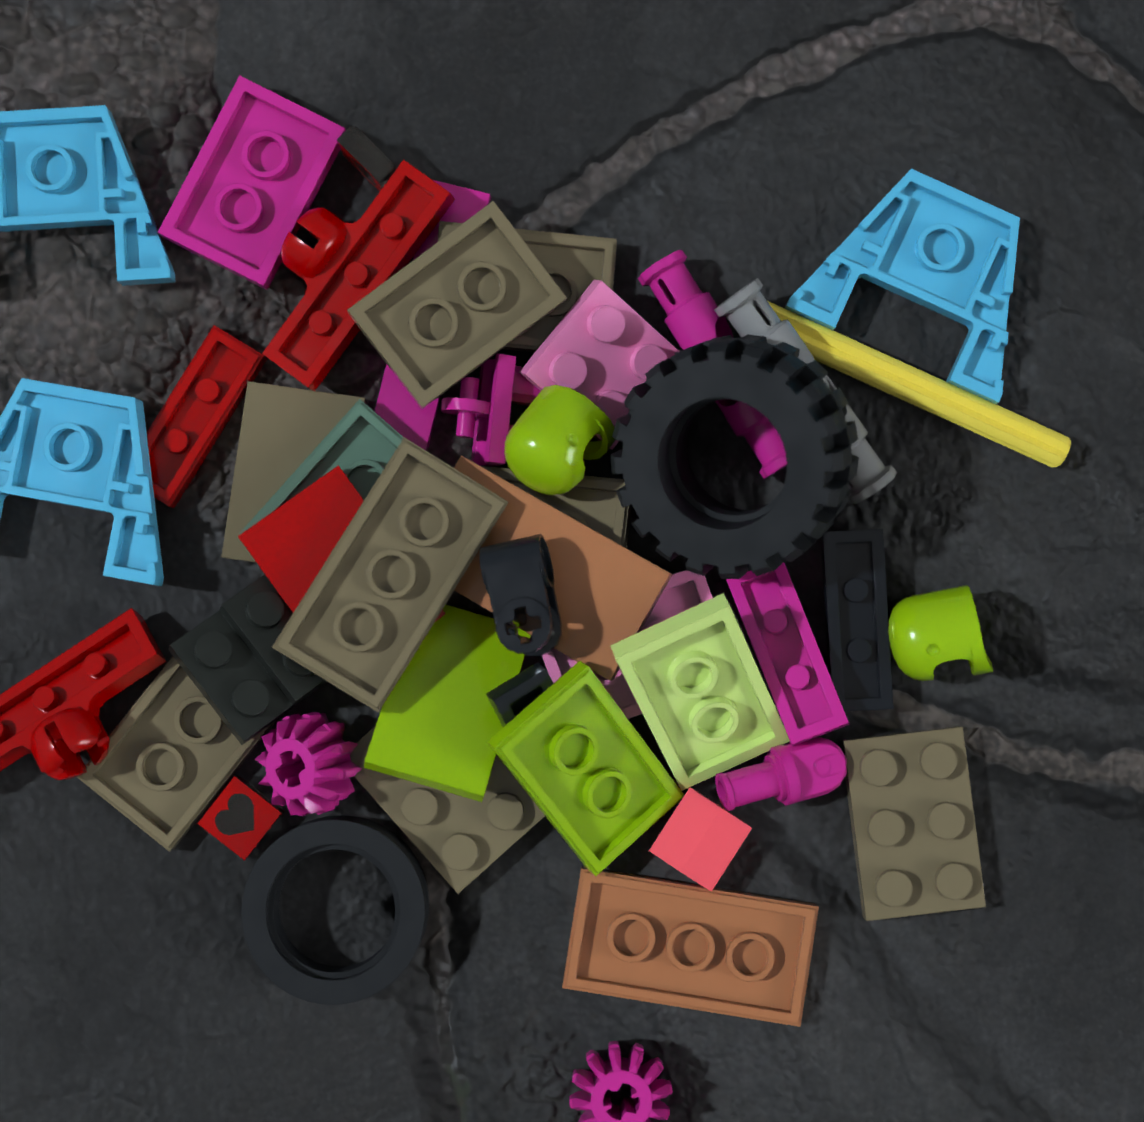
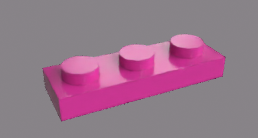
M782 563L775 571L756 576L752 571H748L740 579H726L791 745L795 746L849 725L785 563Z

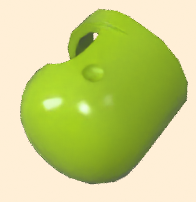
M546 386L508 432L504 446L505 460L515 477L528 488L545 495L564 494L572 490L584 478L585 465L583 459H600L615 442V439L612 437L615 427L610 418L585 395L564 386ZM596 433L602 438L600 441H590Z
M968 585L906 597L893 608L889 617L888 627L890 647L898 667L905 675L915 680L931 681L934 680V669L936 666L958 659H966L968 661L973 676L993 672L992 663L984 650L976 607Z

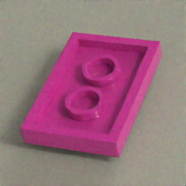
M239 75L158 233L164 239L268 290L282 263L281 249L288 232L296 236L301 226L296 221L309 211L340 151L338 142L343 145L348 135L346 129Z

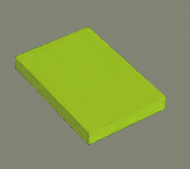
M445 604L443 611L446 615L434 622L381 708L364 761V768L482 802L496 753L487 741L503 728L486 693L518 675L521 671L525 654H518L508 650L500 642L493 618ZM518 628L519 636L530 639V634Z
M581 661L577 662L552 686L487 741L580 861L595 876L600 874L684 797L683 792L590 667Z

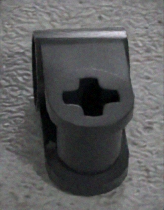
M537 534L480 548L481 572L490 597L496 633L500 642L508 650L530 657L543 656L550 653L560 641L562 623L554 590L553 566L544 536ZM527 613L530 617L541 620V628L532 631V642L529 638L518 635V627L527 623Z

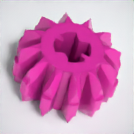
M312 712L301 716L300 714H294L282 718V721L277 722V728L271 729L267 734L261 736L267 751H263L255 760L265 767L266 775L258 784L273 788L271 805H287L291 816H304L310 813L320 815L334 810L335 806L339 805V800L348 798L349 794L355 791L350 777H354L362 768L352 762L350 758V753L358 744L350 741L344 742L343 740L345 723H337L336 721L329 723L326 713Z
M610 1041L608 1045L609 1060L604 1061L598 1052L590 1050L586 1053V1061L593 1072L584 1069H575L573 1071L572 1082L583 1090L576 1091L569 1096L570 1108L586 1110L578 1122H652L649 1117L657 1120H667L670 1116L669 1106L659 1099L666 1098L673 1093L671 1081L656 1079L664 1069L660 1058L650 1059L641 1065L644 1056V1048L641 1044L635 1043L630 1049L628 1058L621 1057L618 1041ZM622 1083L629 1084L631 1097L634 1099L624 1097L620 1105L612 1104L610 1091L617 1092Z

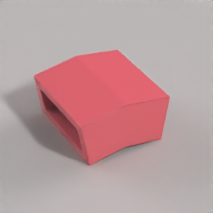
M690 787L649 851L712 892L752 830V827Z

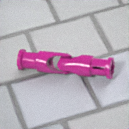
M677 250L667 255L640 274L638 281L642 287L649 286L667 314L664 322L683 350L713 338L731 335L733 338L732 330L725 316L719 317L714 311L718 305L710 292L702 293L684 263L687 256L683 250ZM734 399L715 401L737 437L744 436L762 465L759 473L763 479L768 478L787 466L786 452L780 435L761 412L746 403Z

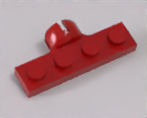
M403 159L368 209L356 222L346 223L323 207L313 208L303 214L296 222L308 230L309 234L319 242L312 249L295 235L288 232L282 245L281 258L287 268L305 281L307 288L303 298L262 354L315 392L360 330L348 314V309L408 265L454 202L455 198L453 195Z
M130 608L0 694V771L24 755L32 753L41 772L57 780H67L87 773L86 766L79 754L80 751L87 750L94 765H98L108 754L110 738L99 719L100 708L107 700L166 662L142 615L133 608Z

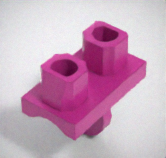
M497 354L495 359H488L481 365L480 379L465 377L461 380L460 398L448 397L442 399L441 412L458 416L455 436L473 439L471 461L480 466L494 467L505 464V440L513 426L509 425L511 404L529 406L541 392L519 373L523 367L515 365L516 356Z

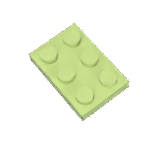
M724 593L610 645L614 657L681 791L768 752L771 747L790 741Z

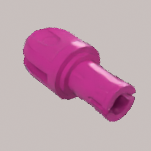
M821 737L813 738L795 746L787 743L771 747L762 763L727 773L721 772L716 774L715 784L718 797L723 808L726 811L734 810L735 807L771 797L787 806L822 796L841 785L847 774V759L836 743Z

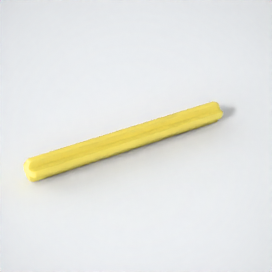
M768 301L780 320H789L816 361L1051 468L1061 466L1066 459L1071 446L1069 437Z

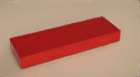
M213 325L147 431L154 497L172 508L176 507L245 396L247 382L255 380L267 360L263 354Z

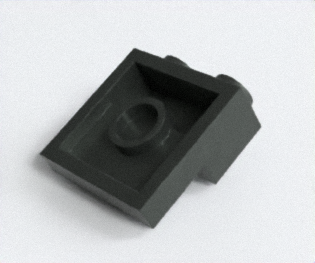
M265 574L221 604L219 611L169 646L170 653L241 745L328 682L272 648L293 612Z

